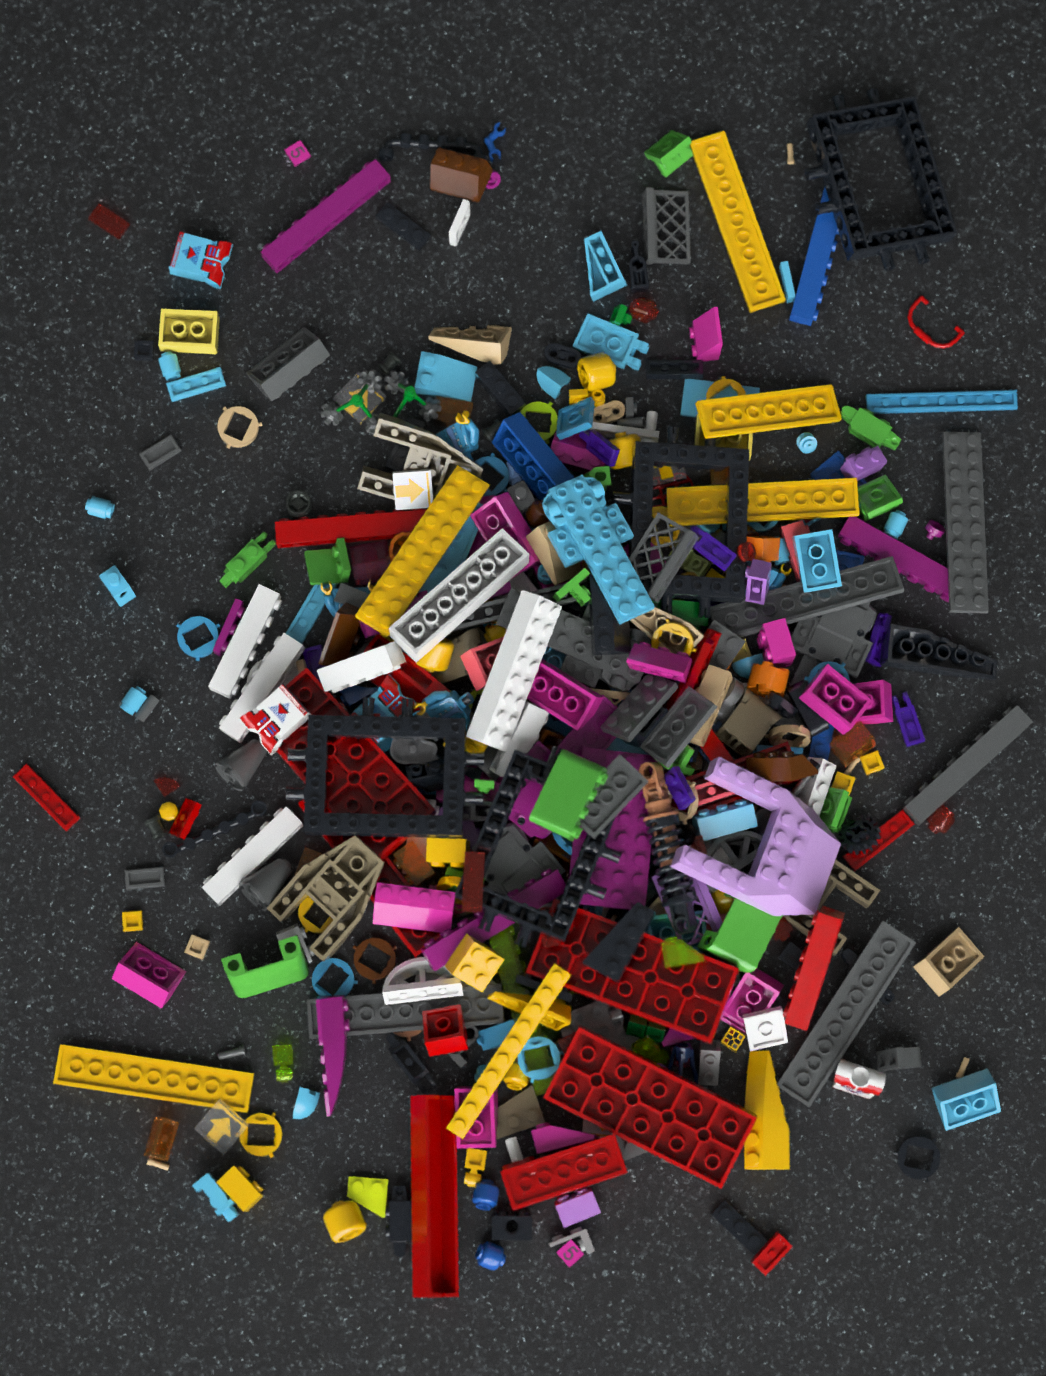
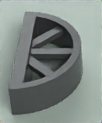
M744 830L724 835L711 844L705 855L713 857L715 852L722 847L734 863V865H726L745 872L752 866L758 850L757 848L748 855L749 844L753 842L760 845L763 836ZM743 840L742 855L739 861L728 846V843ZM706 884L710 891V894H713L718 890Z

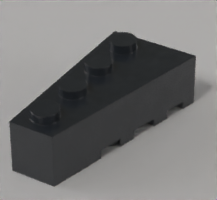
M637 902L582 963L619 983L655 917V911Z

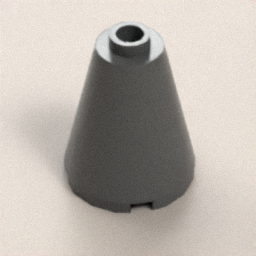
M253 739L215 763L217 765L215 767L216 771L225 782L228 783L230 781L235 784L233 786L234 789L243 791L267 754V750L261 745L260 739Z
M278 858L243 879L239 883V887L243 886L242 893L253 905L257 906L259 904L262 906L260 910L267 911V907L274 901L292 873V865L286 859Z

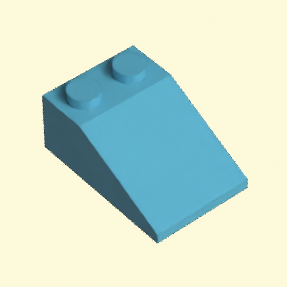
M421 351L415 383L416 394L471 403L477 366L443 355Z
M832 529L792 536L803 592L842 586Z

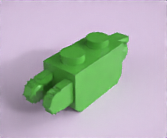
M848 405L842 407L841 417L849 423L848 430L850 434L873 448L876 446L880 448L883 445L896 450L902 439L891 431L892 427L889 426V422L876 418L868 409L863 410L859 408L857 411Z
M266 532L261 533L255 540L252 539L225 565L226 569L223 571L225 575L220 579V583L225 588L232 582L235 584L238 581L240 583L243 582L267 558V553L275 546L276 542L271 540L262 549L259 545L267 538L268 534Z

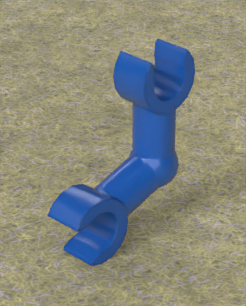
M497 123L494 126V131L484 139V143L489 150V160L493 162L492 154L494 153L498 155L499 159L501 158V152L493 144V141L498 136L501 137L506 132V128L502 132L497 131L500 123Z

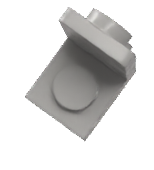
M297 923L276 932L278 941L298 935L308 962H313L311 957L315 955L309 949L311 945L307 946L304 941L307 935L303 927L299 928Z
M700 1040L699 1085H718L721 1052L720 1040H713L712 1044Z
M581 1227L571 1230V1235L563 1237V1234L551 1238L552 1243H549L550 1247L580 1236L581 1240H578L582 1252L586 1251L589 1254L595 1251L587 1230H582Z

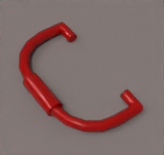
M919 296L908 310L907 318L910 327L914 330L913 333L926 344L936 348H947L954 345L965 334L959 326L955 327L959 334L949 343L941 344L934 342L929 335L913 323L912 314L916 306L921 301L926 305L929 303L924 296Z

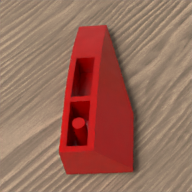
M378 634L365 648L364 652L390 642ZM404 652L406 662L400 664V669L370 680L380 687L387 675L390 674L400 685L403 696L414 699L416 703H422V700L434 691L450 692Z

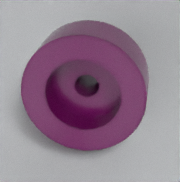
M494 169L486 186L488 189L497 187L501 180L500 175Z
M929 520L925 526V529L928 531L926 537L930 540H933L934 537H942L945 532V528L934 520Z

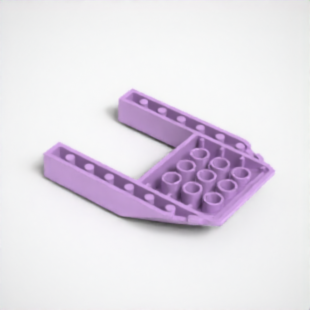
M721 757L710 761L704 779L772 811L750 872L747 875L687 845L677 848L670 867L772 916L814 915L819 906L841 843L817 813L788 790Z

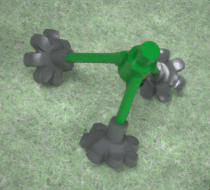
M365 369L361 373L362 377L358 378V383L363 384L362 389L358 394H354L349 402L337 407L335 402L322 405L324 411L320 414L321 417H326L324 420L326 425L332 422L334 426H337L339 421L343 419L341 411L350 405H354L355 407H361L366 413L367 419L365 422L367 426L365 429L367 433L370 432L374 435L379 415L369 412L363 404L364 399L362 396L367 389H369L370 393L380 389L382 383L379 381L382 380V376L380 374L375 376L376 371L373 369L369 373Z
M392 370L390 372L391 377L388 375L384 377V381L388 382L385 385V389L391 390V394H397L398 390L404 392L403 400L393 417L397 418L407 401L410 402L416 399L421 403L420 407L422 408L419 411V415L421 417L424 416L425 421H430L431 417L433 419L438 418L436 412L442 410V406L439 405L441 403L440 400H433L431 397L426 398V401L422 400L416 394L413 386H405L408 384V380L404 378L405 374L403 371H399L397 374L395 370Z

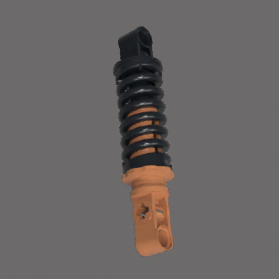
M645 762L639 768V773L649 781L643 787V794L646 800L644 805L648 809V816L643 818V822H645L646 827H650L647 829V834L654 836L649 839V844L656 846L651 850L652 855L658 856L653 861L655 866H660L656 870V875L665 876L658 881L659 886L667 887L660 892V895L663 896L662 907L670 908L673 928L676 933H692L697 928L692 902L699 898L694 886H688L693 885L694 880L684 879L685 876H688L687 874L670 867L677 848L685 842L684 838H678V834L682 833V828H676V825H680L679 811H674L671 808L672 799L668 795V787L665 783L662 765L658 762ZM650 767L653 768V774H652V775H650V773H649V768H650ZM684 920L687 922V929L683 927Z

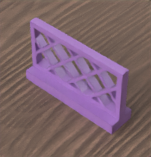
M654 875L651 878L662 902L663 896L660 895V892L665 888L658 885L657 878L661 876ZM689 875L686 879L694 880V884L691 887L694 886L700 903L697 901L692 903L693 905L694 903L701 905L703 912L701 917L695 916L699 923L691 941L684 944L681 937L682 934L675 932L680 946L684 948L701 941L704 934L698 932L702 921L708 923L713 932H718L722 924L721 917L706 883ZM664 907V909H665V911H666V913H667V916H668V918H669V920H670V923H671V925H672V927H673V922H672V917H671L670 909H669V907ZM684 920L683 927L687 929V927H685L687 922Z

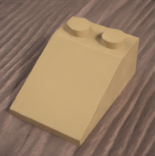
M547 522L529 533L526 539L554 586L572 579L582 569L580 562L567 568L564 567L547 536L548 532L556 528L551 522Z
M958 927L925 955L914 968L938 996H941L951 989L985 956Z

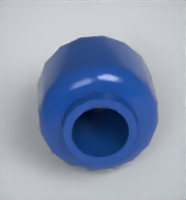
M488 1179L477 1183L472 1196V1201L476 1208L491 1210V1208L495 1207L498 1202L499 1188L494 1185L492 1180Z
M487 1241L478 1246L475 1259H477L479 1266L494 1271L499 1266L502 1267L504 1265L506 1255H504L502 1246Z

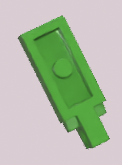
M475 779L474 787L479 792L488 794L490 790L495 789V781Z

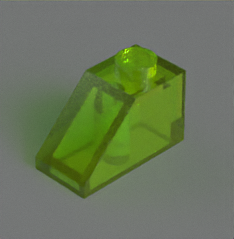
M677 937L666 938L665 942L661 943L665 968L705 962L702 954L681 939L677 940Z

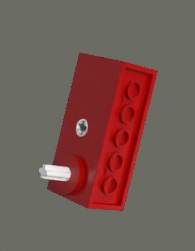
M615 1134L536 1160L534 1156L523 1159L517 1138L513 1137L505 1140L512 1163L502 1166L503 1171H500L513 1211L627 1173Z

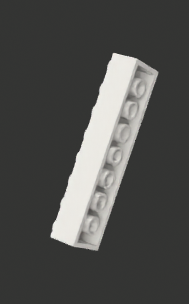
M502 528L389 627L390 637L415 662H418L529 563V553Z
M524 590L521 591L466 737L501 751H507L562 606L539 595Z

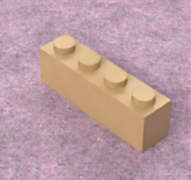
M709 665L708 669L703 671L701 685L695 691L714 703L717 709L689 743L704 747L732 683L733 677L730 671Z

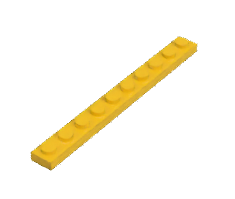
M556 963L553 965L447 1126L448 1130L461 1139L465 1137L568 981L571 973Z

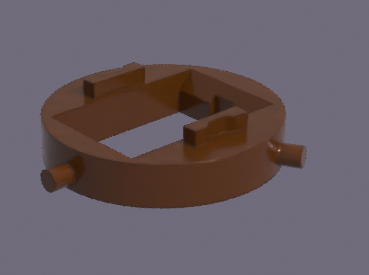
M370 938L364 940L359 946H353V949H355V968L361 976L372 980V984H376V980L387 977L394 969L396 963L394 950L397 949L396 945L392 947L383 939ZM368 944L391 956L387 967L383 969L381 974L358 962Z

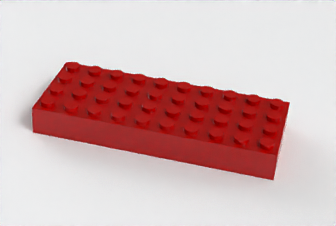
M307 667L286 685L311 715L350 716L329 691H324L320 681ZM308 720L288 738L283 740L276 751L305 784V761H288L287 755H289L288 748L306 749ZM327 737L329 750L328 769H326L327 789L325 802L327 804L326 808L331 813L436 814L435 808L371 738L341 737V739H337L336 737ZM357 836L382 860L387 858L409 838Z
M554 899L549 914L551 916H554L560 902L557 899ZM578 908L565 942L542 933L540 934L526 970L527 974L544 980L556 963L571 973L564 988L712 1044L739 968L645 933L622 978L617 983L585 966L582 962L618 922Z
M579 1025L543 1097L721 1189L757 1120V1114L582 1025Z

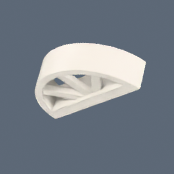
M425 957L413 958L401 963L389 973L383 985L385 1005L463 995L461 980L452 975L445 965L436 971L432 970ZM426 973L441 975L437 980L426 981ZM413 975H420V982L408 983L405 981V979Z

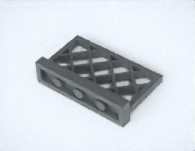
M646 187L642 194L644 259L646 265H652L653 263L690 264L689 192L654 190V188ZM656 196H663L667 202L661 207L656 202ZM675 197H684V204L681 207L673 201ZM669 203L677 210L672 216L664 210ZM660 211L668 218L663 224L657 220V214ZM678 212L684 217V222L681 225L673 218ZM669 221L677 227L672 234L664 227ZM661 229L669 236L664 242L657 237V233ZM679 230L685 235V240L682 243L673 236ZM670 238L678 245L673 251L665 245ZM661 247L669 254L666 258H658V250ZM681 248L685 252L686 259H679L674 253Z
M659 512L629 558L631 564L634 563L633 567L638 577V568L648 565L650 575L639 578L641 581L651 578L652 585L647 593L657 603L699 538L695 532L686 529ZM662 519L667 523L668 529L657 532L656 525ZM681 530L684 532L681 539L673 541L672 531ZM669 533L671 542L660 544L658 535ZM656 536L657 546L647 548V539ZM672 546V554L663 557L661 548ZM658 549L660 558L650 561L648 551ZM645 553L647 562L637 564V555ZM661 562V571L653 574L651 564Z

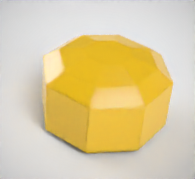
M171 802L162 804L159 809L161 818L168 822L175 820L179 813L176 804Z

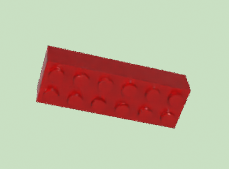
M822 906L820 910H816V913H814L811 924L815 926L814 929H810L805 943L809 945L808 947L805 946L802 952L800 962H803V964L799 965L794 977L797 984L794 983L790 990L788 998L792 1000L791 1002L788 1001L783 1013V1017H786L785 1024L807 1031L813 1018L842 925L844 912Z

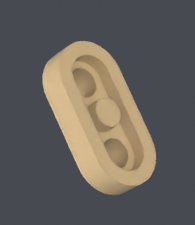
M611 401L595 407L593 422L610 424L618 421V419H622L625 415L624 404L620 401ZM614 409H617V410L619 411V413H618V414H613L612 411H613ZM600 416L602 419L597 421L595 417Z

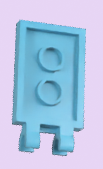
M587 314L572 347L589 356L604 352L609 355L616 367L625 369L626 365H628L632 369L639 371L641 360L633 356L636 350L647 354L649 344L638 340L639 334Z

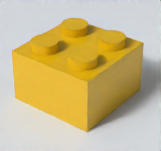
M427 838L426 862L431 863V866L445 868V864H450V867L464 868L467 865L470 856V841L467 839Z
M466 933L445 967L455 977L483 992L504 959L497 951Z
M233 1166L216 1183L244 1212H248L264 1196L261 1193L263 1188L256 1181L251 1182L248 1179L250 1174L243 1167Z

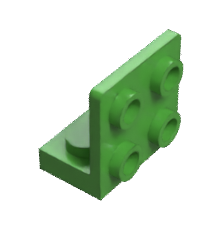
M337 538L332 549L305 551L304 556L311 585L329 584V581L332 584L348 582L351 568L344 538Z

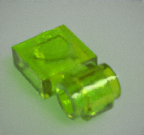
M648 1035L632 1044V1049L637 1054L647 1059L649 1058V1060L664 1065L669 1059L667 1052L663 1049L660 1050V1046Z
M292 1044L272 1046L274 1066H281L279 1070H276V1079L281 1081V1083H289L290 1080H293L292 1069L287 1067V1065H294Z

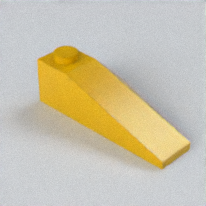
M497 991L488 995V999L519 1014H522L533 997ZM556 998L540 1024L555 1031L570 1025L571 1006L567 1005L564 1000Z

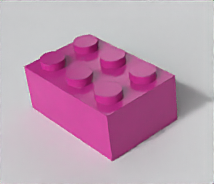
M783 618L764 623L761 630H759L758 638H756L758 648L763 650L764 661L773 663V667L776 668L791 666L796 653L786 619Z
M829 664L818 671L799 697L800 700L843 735L852 729L872 702L868 696Z

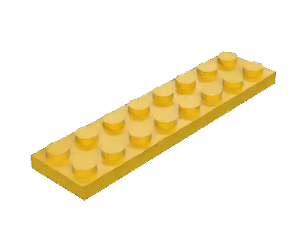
M832 384L698 400L695 403L705 439L834 423L842 420Z

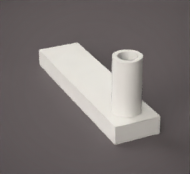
M654 411L647 412L645 429L593 422V427L589 429L597 431L606 439H613L615 434L626 431V435L638 434L641 442L658 443L659 431H656L658 413Z

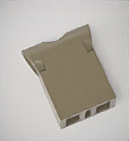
M477 628L471 629L463 633L459 638L451 640L454 644V650L448 669L431 673L446 688L470 679L460 656L470 649L482 645Z
M745 687L735 708L715 734L737 754L745 757L756 748L770 727L783 716L770 706L764 704L756 694Z

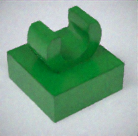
M623 304L614 307L609 322L617 326L620 324H630L632 316L626 314L628 307Z

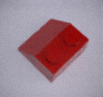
M461 1004L422 1011L424 1040L429 1056L468 1050L467 1032Z

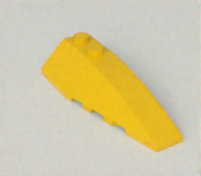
M750 1051L745 1109L757 1114V1120L744 1143L745 1169L790 1170L789 1126L786 1123L785 1110L781 1103L780 1090L776 1083V1074L770 1051Z

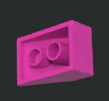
M713 307L695 319L692 327H689L690 339H694V345L691 346L692 356H696V360H702L703 362L719 360L723 341L718 307Z
M885 680L853 684L872 700L855 725L893 722L890 683Z
M758 968L750 973H745L728 1000L721 1020L746 1035L743 1015L770 1009L784 985Z
M458 1086L454 1089L455 1114L474 1086ZM497 1088L465 1137L461 1139L456 1135L457 1148L496 1147L498 1118Z
M550 1123L536 1125V1129L531 1130L537 1154H544L599 1139V1135L551 1126Z

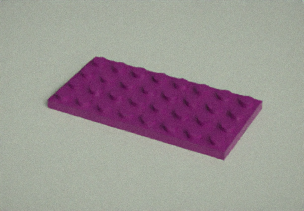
M585 747L582 748L581 757L598 763L605 768L621 755L638 772L643 763L657 762L653 757L646 754ZM652 767L649 768L650 775L653 774ZM643 788L615 817L605 841L607 847L622 852L618 864L601 857L598 859L590 878L592 880L591 883L607 888L604 899L601 900L586 893V895H583L580 905L630 910L637 902L645 906L651 853L649 839L652 838V835L647 834V829L650 827H646L645 822H643V818L648 816V809L644 805L646 800ZM582 829L579 838H575L572 842L569 877L587 836V832Z

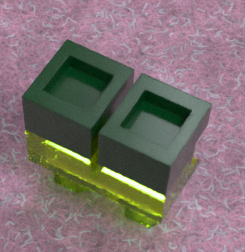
M631 1014L626 1034L643 1038L648 1023L645 1039L662 1043L666 1027Z

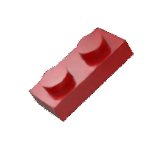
M186 798L169 833L185 840L202 805Z
M776 1232L750 1261L766 1276L793 1246L780 1233Z

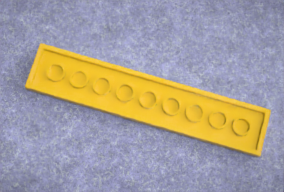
M725 131L693 140L689 146L693 152L695 163L749 312L785 302L784 293Z
M457 465L360 607L355 618L384 636L389 637V627L404 615L490 485Z
M857 478L748 484L747 522L859 516ZM727 485L666 488L668 518L679 525L726 523L724 518L727 514V502H725Z
M60 1044L53 1084L224 1109L218 1104L220 1102L228 1110L248 1113L254 1073Z

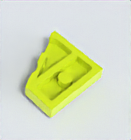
M349 1176L347 1197L380 1217L385 1218L388 1179Z

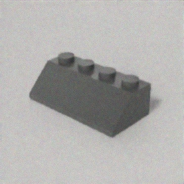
M303 327L246 372V374L269 400L273 401L279 398L288 388L293 387L303 376L308 375L318 364H322L330 354L321 340Z

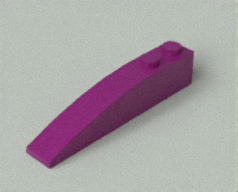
M344 995L321 996L316 999L319 1045H323L324 1048L321 1051L320 1058L321 1063L325 1065L322 1077L324 1085H327V1089H324L326 1116H331L334 1112L345 1069L347 1031H350V1021L346 1019V1011L349 1010L348 999H345Z

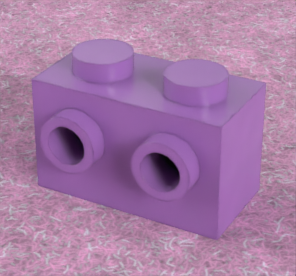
M878 446L874 448L867 447L858 455L854 453L846 457V461L840 470L845 478H857V481L879 472L887 463V460Z
M753 559L751 566H747L745 577L748 579L745 580V601L765 604L769 590L771 562Z
M591 1187L578 1189L576 1193L571 1195L563 1194L554 1201L564 1228L601 1213Z

